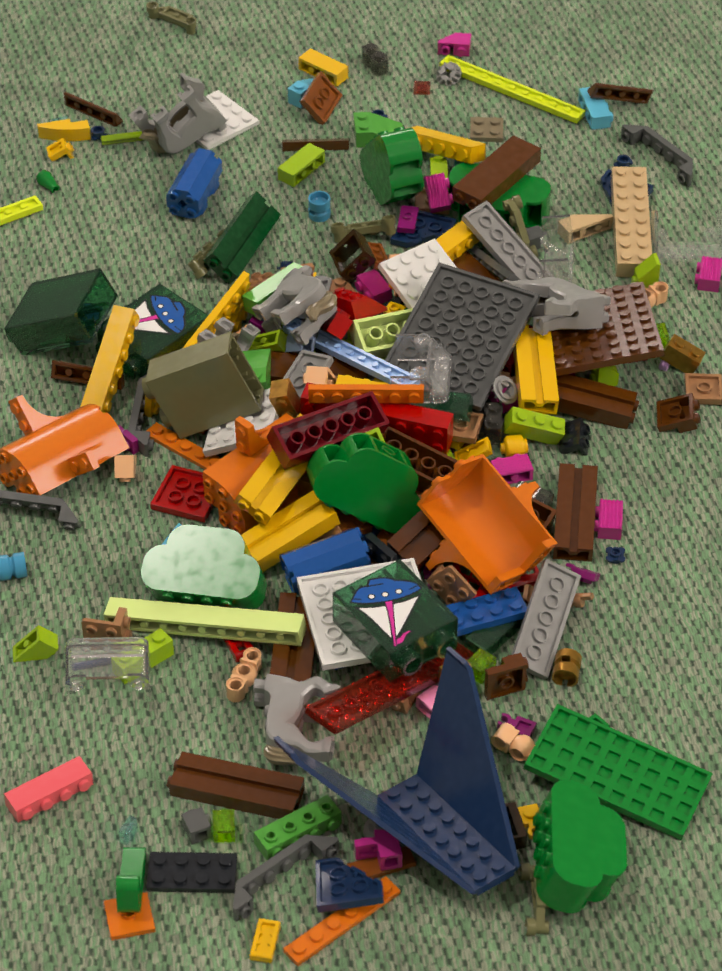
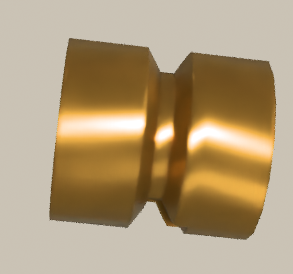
M569 648L558 650L552 673V680L555 684L562 685L563 679L568 680L567 686L570 687L578 683L582 656L578 651Z

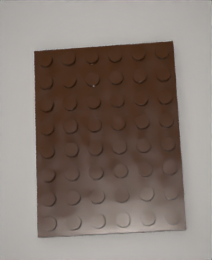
M632 282L628 285H616L612 288H599L595 290V292L608 295L611 298L609 306H604V311L609 314V321L603 323L602 328L551 331L556 376L665 356L643 282Z

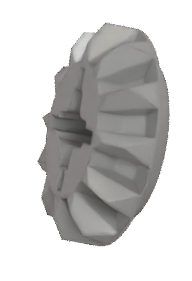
M451 61L449 63L444 62L436 72V79L440 84L452 86L460 80L461 69L457 63ZM447 70H449V71L451 72V73H450V78L446 75V74H447V72H446Z
M504 375L495 378L491 384L493 386L492 392L495 393V398L499 399V403L508 405L515 402L518 391L512 379Z

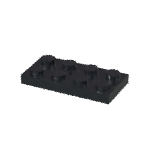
M150 852L146 890L147 892L235 893L237 853Z

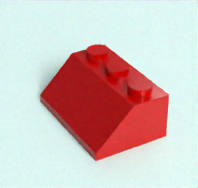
M344 287L334 290V294L337 296V308L351 315L349 319L352 321L388 311L386 306L359 292H353Z

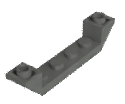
M622 125L621 138L624 142L630 140V144L634 145L643 141L645 145L653 148L656 153L664 156L668 162L671 161L677 166V179L681 184L686 182L687 187L691 186L693 159L648 126Z
M146 374L138 380L128 431L138 439L139 452L145 457H149V451L154 449V440L151 439L149 431H142V426L140 425V423L144 424L145 418L143 412L145 393L142 388V379L147 376Z
M0 490V505L5 503L15 508L27 506L29 509L39 511L41 508L47 509V511L52 513H59L60 511L58 521L64 529L74 530L75 527L81 528L80 522L62 498Z
M304 835L236 881L233 919L238 921L240 919L239 915L243 919L249 917L254 910L253 898L250 895L255 894L263 884H269L274 881L276 875L282 871H289L297 861L308 858L310 852L319 860L326 859V857L335 858L339 852V839L330 836Z

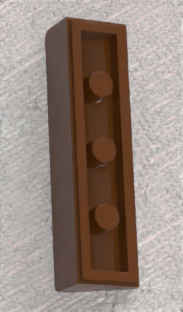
M595 83L587 92L591 98L646 104L653 93V89Z
M64 92L65 106L114 127L123 122L118 114Z
M348 138L282 140V151H299L308 143L323 150H349Z
M52 360L51 378L88 384L93 366ZM123 373L117 382L118 390H122L125 386Z

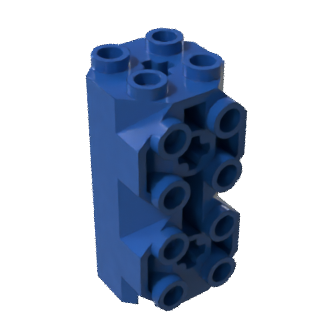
M198 148L188 156L166 195L167 207L171 214L185 218H197L204 214L208 206L207 198L216 192L219 187V176L222 173V160L219 157L217 159L212 150Z
M359 527L348 529L279 555L281 567L285 571V578L291 591L300 595L296 577L370 565L371 560L367 553L369 548L366 541L361 540L362 535Z

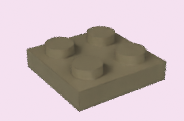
M471 117L470 140L503 142V118Z

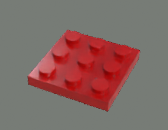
M175 465L170 467L150 503L152 510L204 523L214 505L209 504L204 498L203 472Z

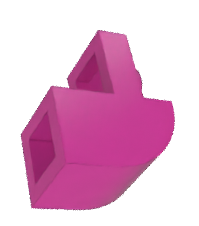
M375 829L374 837L354 840L355 860L377 857L380 871L402 867L400 843L397 838L386 830Z

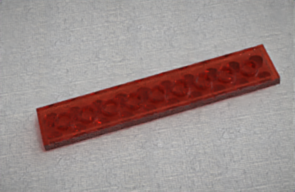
M452 638L443 640V650L406 656L306 706L305 714L336 735L439 682V668L444 664L445 648L450 646L467 660L470 665L476 663L478 655Z

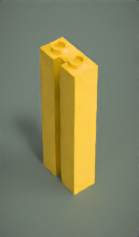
M526 324L513 349L519 408L534 412L557 415L559 395L551 331L546 335H541L533 331V328H529V325Z
M272 449L238 494L234 503L241 510L251 514L256 521L266 525L305 473L308 462L284 470Z
M313 490L275 513L266 525L259 523L241 534L251 556L256 559L262 572L280 562L279 555L311 543L341 523L335 510L326 506L323 501L317 498Z

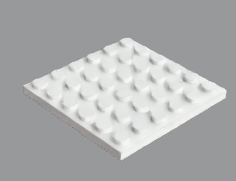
M414 558L296 577L322 671L443 650L444 644ZM389 577L399 580H410L423 587L420 591L410 596L394 600V603L423 593L398 637L408 630L414 632L409 633L405 641L397 645V647L393 646L392 640L370 618L354 608L385 605L384 603H349L354 592L359 587L367 585L368 579Z

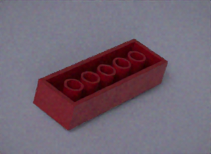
M373 391L272 426L267 439L281 466L286 470L308 462L314 452L324 445L335 444L340 446L343 440L351 434L365 433L379 427L381 434H384L390 422Z

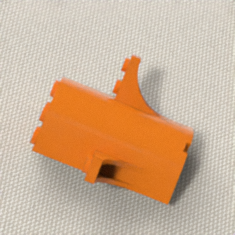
M20 395L8 402L10 410L15 414L19 422V428L24 432L25 436L0 448V481L7 487L15 485L16 492L41 496L76 476L100 467L99 464L129 449V446L114 419L108 412L103 413L98 405L86 404L63 416L53 417L36 411L27 403L23 395Z
M284 414L260 430H255L254 425L242 416L235 419L237 448L203 471L204 498L209 504H213L218 508L219 522L223 527H229L241 535L261 523L256 521L248 512L241 510L234 501L272 451V447L267 439L271 427L294 419L289 414ZM297 484L275 513L301 498L298 496Z
M484 454L472 455L466 460L461 459L457 461L453 466V471L444 477H436L431 482L432 486L421 494V499L417 503L418 507L445 538L440 542V548L430 554V559L425 565L429 570H433L445 562L461 564L477 577L490 594H493L514 584L521 579L523 574L534 569L557 545V542L541 524L533 510L532 496L540 487L537 482L534 481L528 484L525 482L517 488L515 486L511 488Z

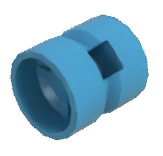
M315 191L309 194V218L315 222L327 221L331 216L330 195L325 191Z
M24 552L13 553L11 557L0 555V581L10 580L12 576L16 578L28 577Z

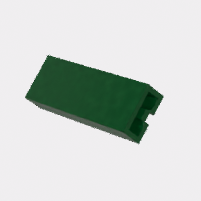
M258 191L245 200L203 259L222 280L229 284L239 277L281 216L272 205L269 207L265 203L266 199Z

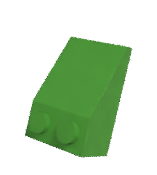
M372 112L353 113L356 148L365 147L366 143L374 139V136H377L379 132L387 130L389 133L393 132L396 128L403 127V123Z
M271 348L242 351L264 390L270 388Z

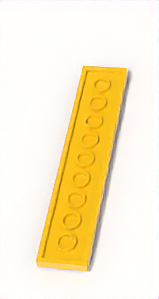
M242 272L183 348L197 344L198 334L205 329L215 334L216 328L214 325L216 321L222 317L230 321V317L238 312L243 302L242 295L248 292L251 284L249 282V273ZM145 395L144 414L151 418L153 414L157 415L159 413L160 406L155 398L150 400Z

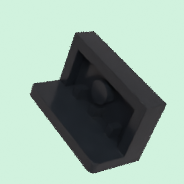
M581 417L565 422V435L559 441V452L561 454H568L579 450L583 456L588 455V448L590 447L589 434L591 431L589 425L585 424Z
M372 532L365 535V541L369 548L367 553L378 564L403 560Z

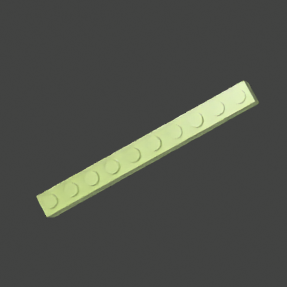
M110 597L104 612L105 621L114 622L118 608H127L128 617L131 618L129 628L132 631L155 632L161 628L166 634L301 646L307 628L304 614Z

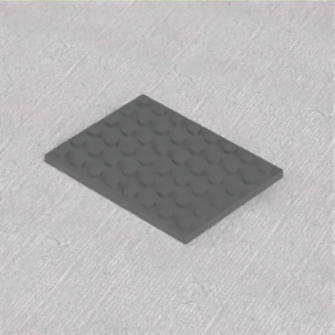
M439 262L385 361L419 377L421 384H424V393L481 411L493 389L491 384L495 378L500 376L540 299V294Z

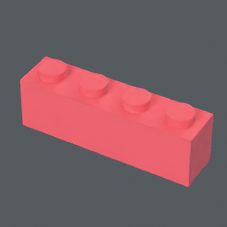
M78 756L4 793L5 804L17 822L29 820L34 814L42 810L47 811L54 804L60 801H67L72 795L80 791H87L93 785L92 772L81 757Z

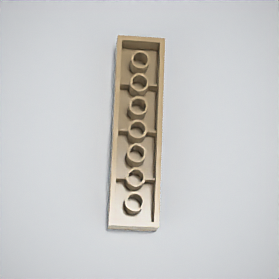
M612 167L611 199L612 215L614 216L613 235L616 277L634 276V268L652 254L646 167Z

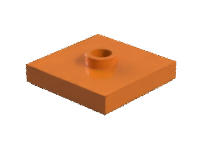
M147 892L142 895L140 913L117 912L116 898L104 900L111 941L155 932Z

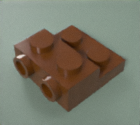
M693 393L656 401L657 428L659 432L678 428L679 433L698 429V424L701 423L700 414L697 412L700 410V403L698 399L695 400Z
M521 653L508 655L501 658V665L485 669L484 696L486 700L525 690L526 682H528L526 672L529 668L526 657H523Z

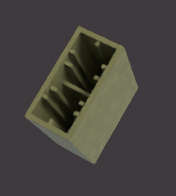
M231 331L150 360L147 376L142 379V388L146 397L150 400L155 398L160 406L159 414L162 423L167 428L172 426L180 439L228 423L239 416L245 417L261 411L264 388Z

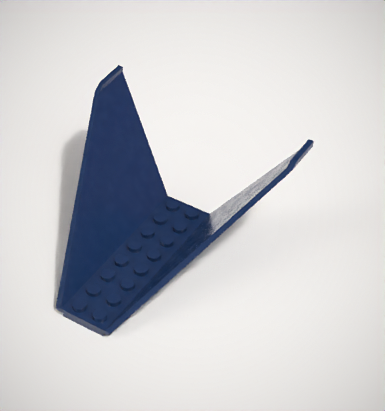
M450 646L445 648L446 656L417 774L379 795L290 746L279 736L274 737V742L297 765L470 894H477L479 896L514 876V872L519 869L520 863L473 669Z

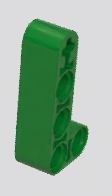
M146 847L123 848L120 875L116 876L117 912L140 913L146 867Z

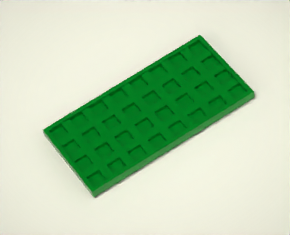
M559 704L556 705L523 768L554 783L560 780L582 783L596 793L600 804L679 840H682L713 774Z

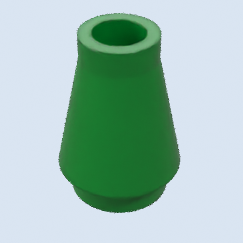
M42 170L37 174V183L51 193L60 189V186L49 171Z

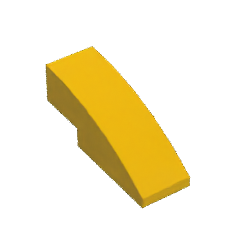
M70 119L37 124L38 136L42 139L55 141L64 138L65 141L91 140L88 120L71 122Z

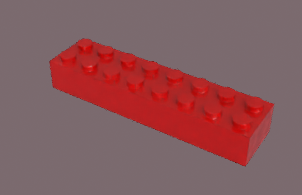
M307 382L300 397V412L302 415H306L336 403H309L308 384L313 383ZM379 403L390 422V427L446 455L448 454L453 441L454 413L407 403Z

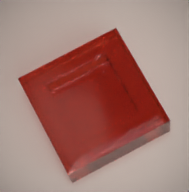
M414 81V95H430V81Z

